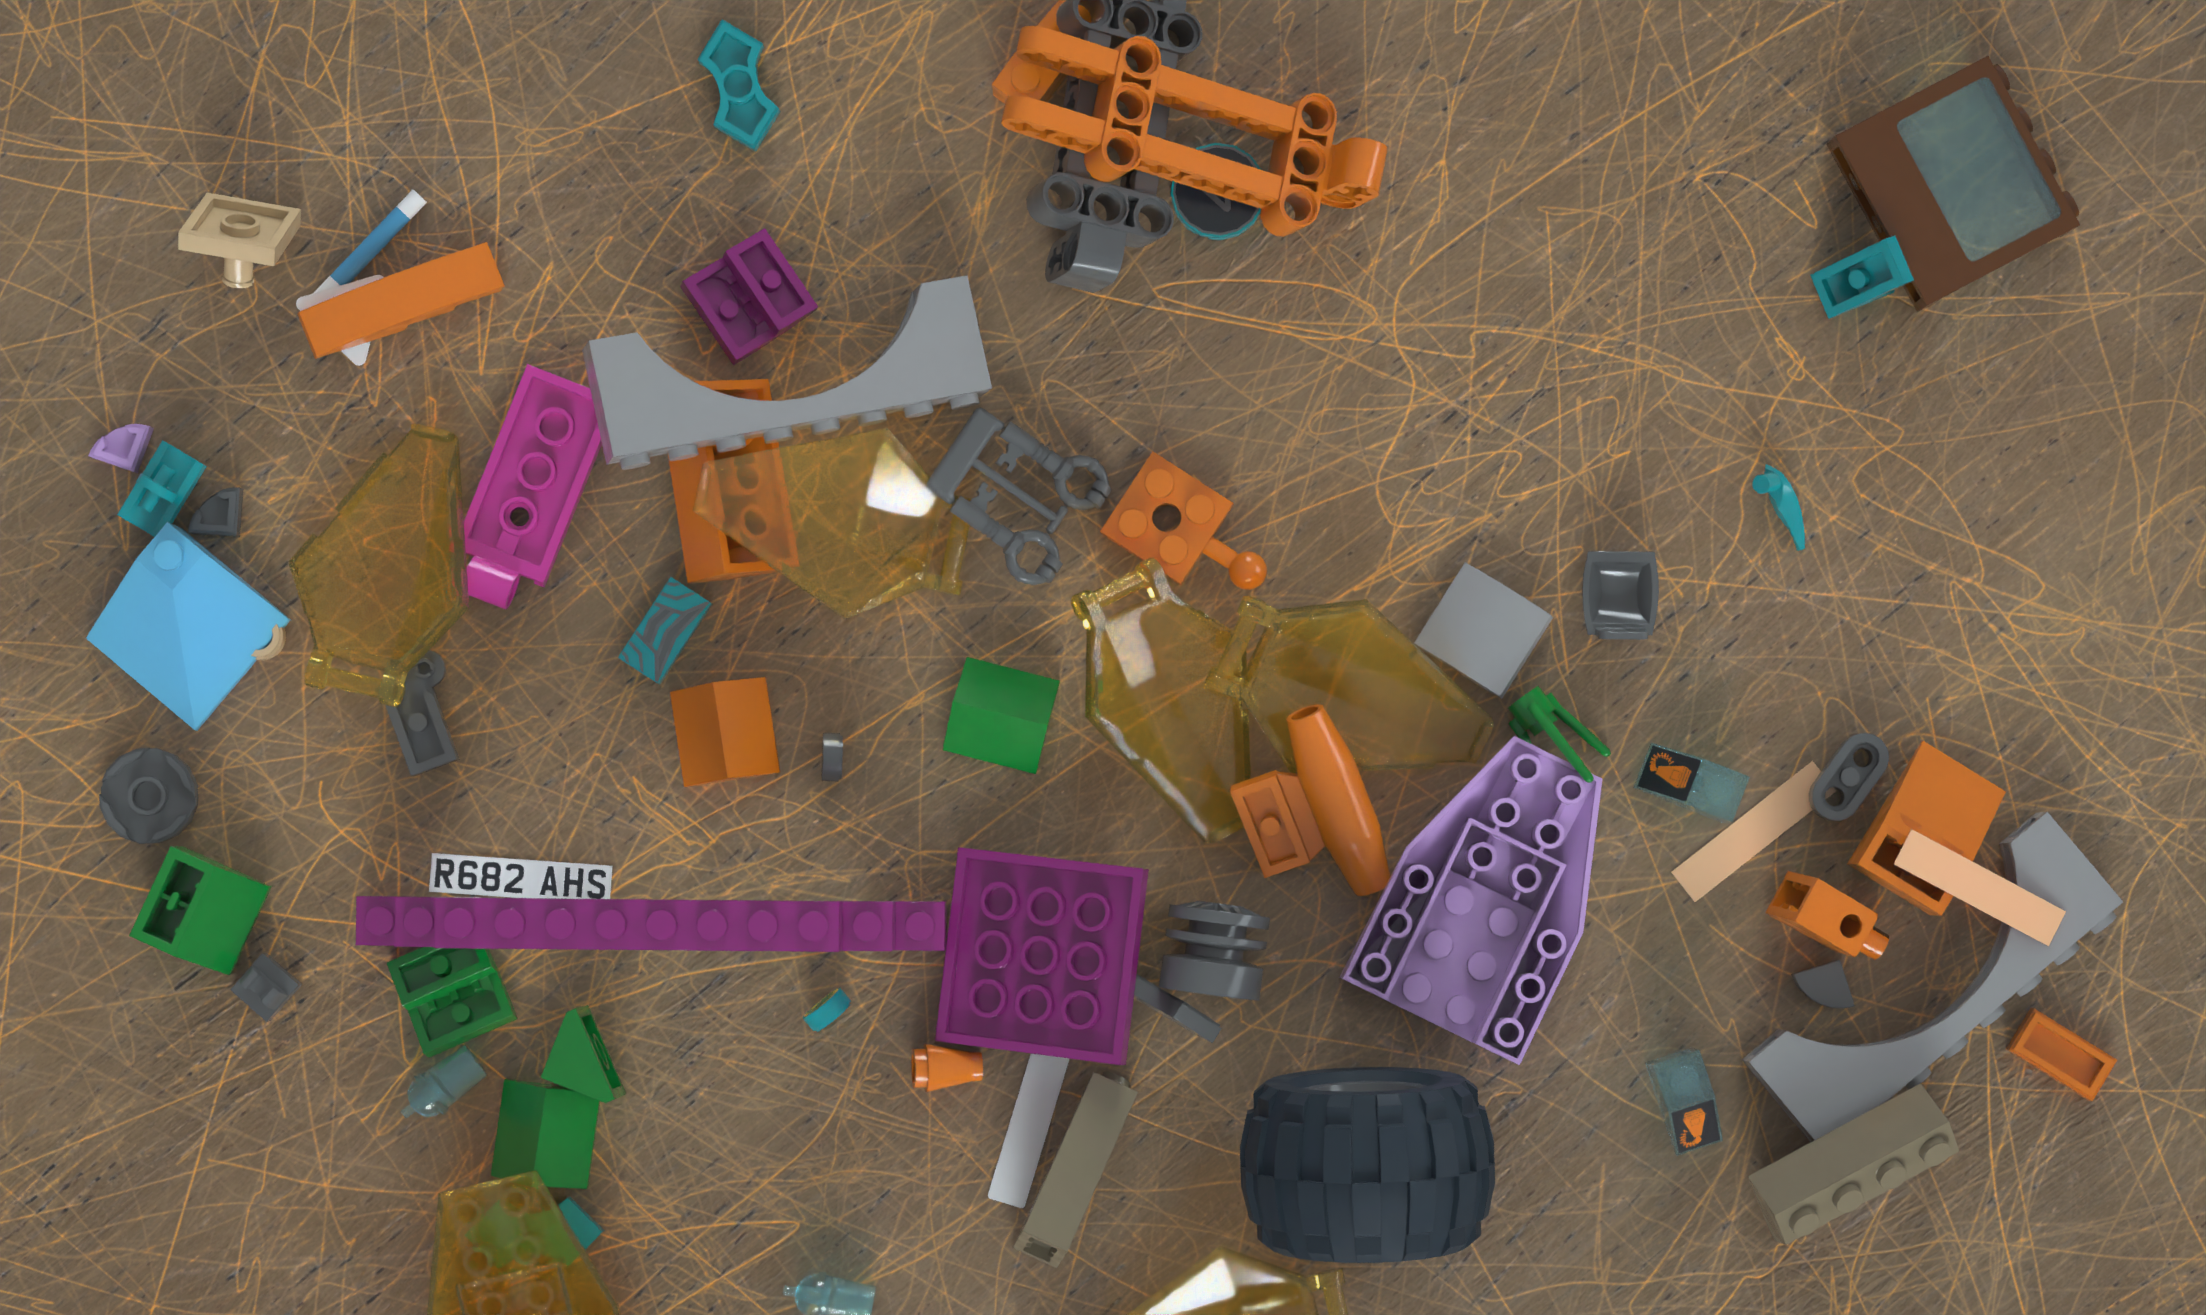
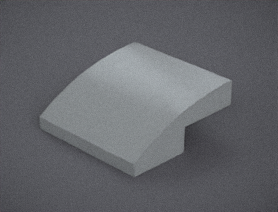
M1465 562L1414 644L1420 650L1457 670L1463 677L1502 699L1553 617L1523 596Z

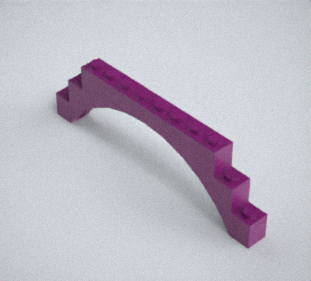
M356 896L355 945L471 949L840 952L945 951L947 944V901Z

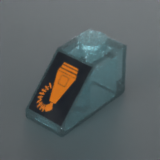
M1650 743L1633 788L1721 823H1731L1734 820L1750 777L1706 759Z
M1688 1048L1645 1062L1675 1155L1678 1156L1723 1141L1715 1095L1700 1050Z

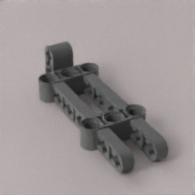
M1066 0L1059 6L1056 13V23L1062 33L1111 49L1116 48L1131 37L1145 36L1158 46L1161 53V65L1176 69L1177 61L1193 52L1202 40V28L1199 21L1192 14L1185 11L1187 0ZM1078 5L1085 7L1089 11L1091 23L1085 21L1080 16ZM1123 17L1129 19L1134 24L1136 35L1129 33L1125 29ZM1168 29L1177 35L1180 47L1175 46L1169 40ZM1068 75L1063 107L1092 116L1098 84ZM1153 102L1147 134L1165 139L1170 107ZM1057 145L1052 175L1035 185L1029 191L1026 198L1027 210L1036 222L1066 231V235L1056 240L1050 249L1045 269L1047 282L1095 293L1111 285L1116 280L1121 269L1125 246L1142 248L1166 236L1172 229L1174 214L1170 205L1164 199L1156 196L1159 177L1133 169L1121 177L1120 186L1089 179V173L1084 164V153ZM1049 189L1055 191L1060 196L1062 201L1061 209L1054 207L1048 198ZM1094 201L1104 206L1107 216L1106 221L1096 215ZM1139 212L1149 218L1151 223L1150 232L1140 225Z

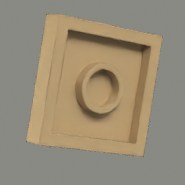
M206 193L178 233V250L223 257V283L233 288H247L254 283V263L275 266L300 228L301 209Z

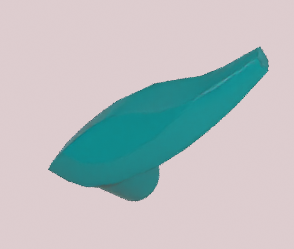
M1766 464L1764 474L1754 477L1752 482L1753 489L1759 494L1768 493L1777 516L1789 530L1797 551L1805 549L1803 517L1793 487L1782 472Z

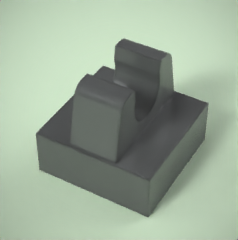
M262 953L230 990L268 1022L275 1017L301 987L302 983L270 955Z

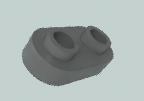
M1869 733L1855 734L1842 742L1815 779L1809 791L1810 806L1819 817L1828 821H1840L1849 818L1856 812L1888 766L1889 753L1885 743L1879 737ZM1858 749H1863L1868 753L1869 761L1864 767L1857 766L1853 760V755ZM1831 787L1837 789L1841 795L1840 802L1836 806L1829 805L1825 800L1826 791Z

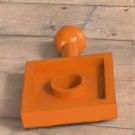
M1153 451L1100 530L1103 536L1179 585L1183 584L1202 553L1228 568L1231 581L1241 589L1251 590L1259 587L1267 575L1266 563L1259 554L1251 551L1238 554L1235 550L1214 538V535L1233 508L1234 503ZM1166 505L1175 507L1181 514V521L1178 527L1168 532L1159 530L1153 523V516L1156 510Z

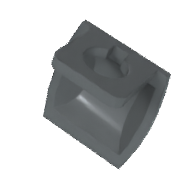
M1587 551L1582 585L1583 611L1587 635H1596L1599 639H1648V635L1653 634L1659 596L1655 552Z

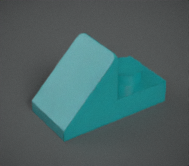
M1896 236L1883 239L1810 275L1828 319L1892 294L1895 289L1914 281Z

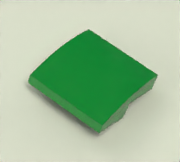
M421 947L387 962L401 1004L408 1010L423 1054L428 1058L518 1019L489 949Z

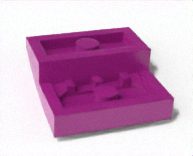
M765 228L725 251L722 258L683 280L680 286L733 366L794 327L818 308Z

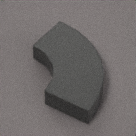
M1136 975L1135 999L1211 1043L1214 1042L1222 1029L1219 1027L1220 1024L1183 1000L1169 994L1140 975Z

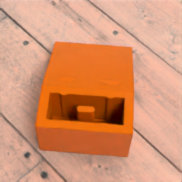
M1921 741L1847 865L1928 915L1942 916L1953 895L1894 865L1910 830L1912 829L1973 862L2006 791L1925 741Z

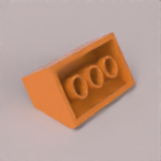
M769 379L694 381L699 385L730 396L759 401H772ZM764 436L745 439V447L732 451L717 452L716 445L697 448L699 455L677 461H670L669 459L687 583L724 581L798 568L779 442L766 444Z

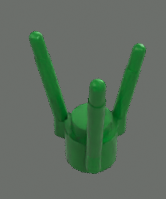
M1539 686L1508 707V710L1514 716V719L1508 724L1518 738L1532 744L1527 730L1529 729L1534 737L1545 730L1566 759L1587 783H1591L1594 777L1553 724L1558 720L1556 716L1602 756L1608 757L1611 754L1610 749L1563 708L1551 692L1545 695Z

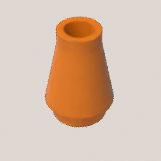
M924 1044L923 1049H912L911 1077L913 1088H924L925 1092H930L971 1081H982V1053Z

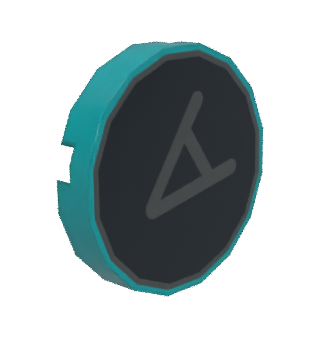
M1212 143L1196 148L1197 150L1262 170L1250 154L1235 145ZM1172 181L1170 197L1174 213L1186 229L1202 237L1224 240L1239 236L1253 226L1260 215V208Z

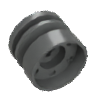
M1205 901L1180 905L1170 904L1168 917L1189 919L1188 931L1166 928L1165 936L1186 943L1185 953L1163 955L1159 987L1259 1001L1263 968L1244 962L1243 953L1244 951L1265 950L1267 942L1245 939L1247 927L1269 930L1270 918L1258 915L1245 907Z

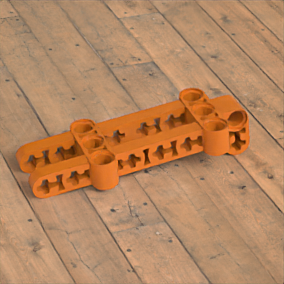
M1025 26L1020 30L1016 49L1017 57L1026 62L1098 84L1092 116L1027 96H1010L1005 101L1001 124L1008 130L1084 153L1085 167L1088 173L1098 181L1110 182L1116 180L1133 169L1260 208V218L1263 226L1271 234L1282 237L1290 235L1314 222L1318 216L1320 204L1335 208L1352 209L1379 196L1388 151L1387 146L1376 140L1360 137L1349 138L1336 145L1332 144L1337 111L1333 102L1321 93H1311L1290 105H1285L1161 65V53L1158 46L1145 36L1131 37L1116 48L1111 49L1045 27ZM1126 54L1136 60L1138 72L1131 70L1127 65ZM1116 100L1126 105L1129 111V119L1123 117L1118 112ZM1153 102L1274 140L1268 172L1147 134ZM1302 111L1311 117L1312 128L1308 127L1304 122ZM1107 146L1114 148L1120 158L1119 165L1109 159ZM1293 156L1302 162L1304 174L1295 168ZM1285 201L1293 207L1295 219L1287 215L1284 208Z

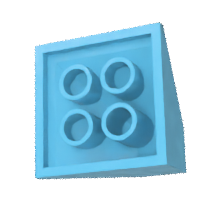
M167 522L136 558L86 639L191 728L198 731L257 661L256 657L251 656L253 652L264 649L271 643L273 627L277 624L279 629L280 627L285 628L291 619L184 529Z

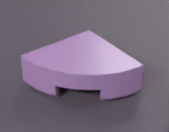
M129 424L117 428L98 439L88 456L138 473L154 428L142 424Z

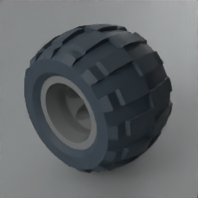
M1332 1068L1276 1076L1265 1081L1254 1091V1108L1247 1110L1240 1144L1241 1189L1249 1219L1257 1224V1239L1272 1251L1297 1259L1323 1262H1401L1453 1254L1464 1250L1481 1236V1220L1489 1215L1495 1186L1494 1139L1486 1108L1478 1103L1477 1086L1465 1077L1452 1072L1421 1068Z

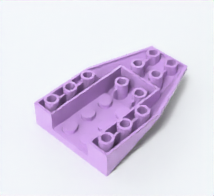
M1513 736L1405 847L1339 978L1520 1065L1584 931L1602 778L1592 774L1594 777L1593 781L1587 783L1569 762Z

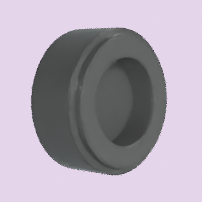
M823 733L822 781L839 782V779L842 778L843 736H840V733Z

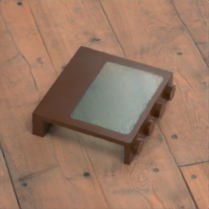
M1989 56L1835 135L1826 144L1878 241L1896 236L1914 278V281L1903 285L1917 312L2080 226L2076 218L2079 216V209L2074 198L2068 191L2062 192L2053 176L2056 174V167L2051 156L2045 149L2039 150L2031 135L2033 125L2030 117L2021 106L2016 108L2008 93L2010 83L2006 73L1998 64L1993 65Z

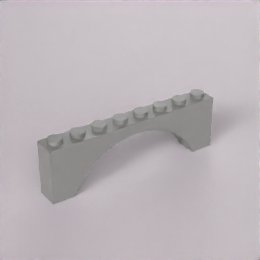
M968 275L921 283L911 292L899 329L889 346L876 362L857 377L836 388L800 399L759 401L730 396L699 385L665 363L650 349L637 332L590 340L582 349L606 465L620 462L622 470L651 464L650 457L668 454L670 461L688 459L699 455L697 448L716 445L717 452L732 451L745 447V439L764 436L766 444L781 442L793 438V431L811 428L812 435L830 433L841 429L839 422L857 419L859 426L879 424L887 421L886 414L904 411L905 418L919 417L934 412L933 405L949 402L952 410L978 405L980 403L979 397L992 389Z
M2048 812L2035 813L1999 844L2004 862L2005 879L2066 911L2049 946L2001 921L1996 941L1977 977L1947 1009L1923 1025L1893 1038L1863 1044L1821 1043L1805 1039L1786 1030L1778 1029L1742 1059L1744 1064L1810 1143L1889 1101L1904 1086L1909 1090L1922 1083L1931 1074V1070L1928 1068L1929 1065L1941 1055L1948 1059L1959 1052L1969 1041L1965 1037L1967 1033L1978 1024L1984 1028L1997 1020L2006 1010L2002 1005L2015 993L2021 997L2030 992L2042 981L2043 978L2039 973L2053 961L2056 965H2060L2079 950L2080 947L2076 942L2090 930L2093 934L2099 933L2116 919L2117 916L2113 911L2123 901Z

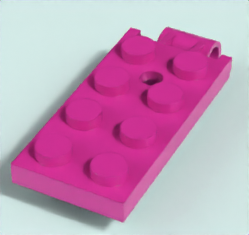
M527 364L453 547L454 553L462 556L467 554L473 557L464 573L460 592L506 610L515 596L521 576L534 580V584L545 588L602 445L590 388ZM518 508H524L529 513V520L523 526H516L511 520L513 511Z

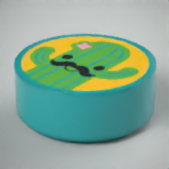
M839 987L816 1003L802 1018L812 1031L818 1032L839 1017L851 1005V1000Z

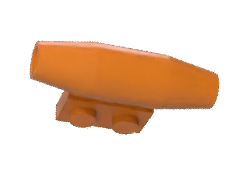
M1315 704L1301 708L1286 718L1297 773L1274 770L1231 785L1230 793L1264 878L1310 863L1326 846L1355 895L1365 896L1376 893L1386 887L1390 879V872L1380 824L1354 757L1323 705Z

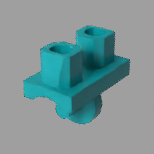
M162 440L145 470L139 475L136 480L137 483L117 515L155 537L167 522L171 524L174 522L207 466Z

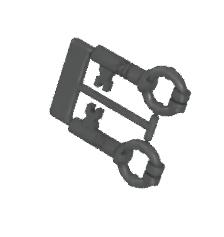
M977 408L926 483L929 491L948 504H953L949 510L977 531H981L983 535L985 534L987 538H991L993 542L1002 547L1006 566L1011 575L1018 582L1030 585H1038L1045 582L1051 583L1056 576L1055 573H1058L1063 565L1060 561L1058 547L1049 534L1055 532L1068 512L1067 507L1077 510H1088L1094 507L1100 509L1105 502L1104 498H1107L1112 491L1109 486L1108 475L1096 458L1084 455L1063 458L1053 450H1049L1043 443L1040 444L1037 439L1013 422L1009 421L1004 427L1002 421L983 408ZM1002 430L999 437L1008 442L1006 454L1002 453L995 464L1001 466L1003 463H1006L1008 466L1005 471L1011 473L1017 465V458L1023 454L1028 457L1030 456L1032 460H1036V463H1040L1042 467L1052 473L1055 490L1066 506H1060L1058 511L1054 513L977 459L995 431ZM973 466L1049 519L1050 523L1046 528L1047 533L1032 529L1012 532L1004 525H1000L998 521H994V518H990L985 513L988 501H993L998 491L992 489L990 493L987 492L988 484L982 482L977 489V497L972 498L970 501L961 495L955 501L954 492ZM1076 467H1086L1097 478L1091 487L1092 490L1088 491L1084 499L1077 498L1075 494L1070 493L1066 486V480L1072 476ZM1029 541L1038 542V545L1044 547L1048 553L1035 573L1027 572L1017 562V555L1023 550L1025 543Z

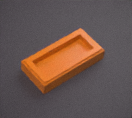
M2030 1008L2006 1047V1050L2088 1101L2094 1100L2117 1062V1059L2035 1008Z

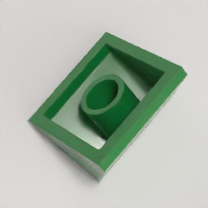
M966 657L951 707L943 751L1036 774L1060 681Z
M589 1006L574 1008L566 1012L540 1078L604 1103L625 1095V1089Z
M504 1079L491 1176L529 1186L588 1189L600 1101L563 1086Z

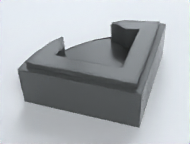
M240 487L223 489L207 499L193 514L188 533L240 537L244 489Z
M1840 960L1830 961L1791 974L1799 990L1814 1002L1831 1008H1850L1855 1006Z

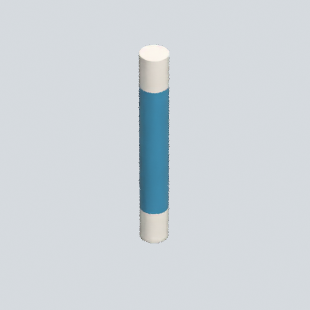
M412 189L314 293L350 283L427 202Z

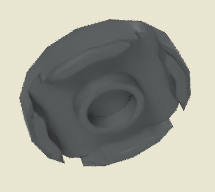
M140 748L119 756L106 770L102 779L103 784L101 794H99V806L106 823L120 837L139 844L163 843L178 836L192 822L198 807V784L191 768L177 755L159 748Z

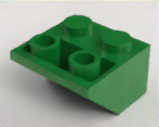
M170 846L129 936L174 957L226 975H231L272 886L186 847Z

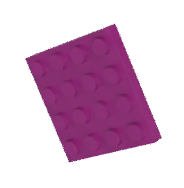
M958 847L935 1041L1126 1065L1149 869Z

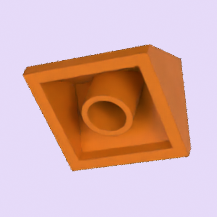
M766 677L711 682L670 692L685 788L781 773Z

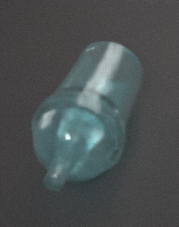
M463 1045L425 1072H419L414 1076L415 1080L410 1084L407 1091V1098L410 1104L400 1112L405 1118H408L414 1112L424 1117H434L440 1113L444 1115L449 1111L450 1106L487 1077L488 1074L470 1049Z
M819 1271V1273H811L799 1280L797 1287L784 1285L783 1295L795 1297V1305L803 1315H871L876 1286L826 1275V1272Z

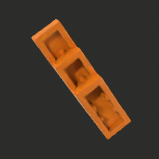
M485 242L345 292L302 310L297 315L313 355L317 359L404 331L410 324L451 312L457 305L501 292L505 285L488 243Z

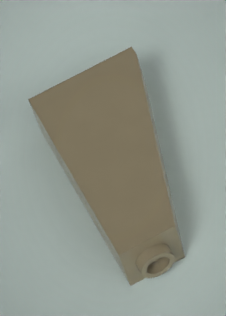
M1093 1072L1013 1246L1014 1249L1055 1268L1059 1266L1067 1254L1138 1094L1137 1091L1129 1088L1130 1082L1125 1078L1111 1072H1103V1075Z

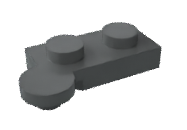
M427 649L417 651L410 657L406 666L407 676L378 685L411 776H417L460 760L434 687L440 684L445 677L446 664L442 656L435 651Z

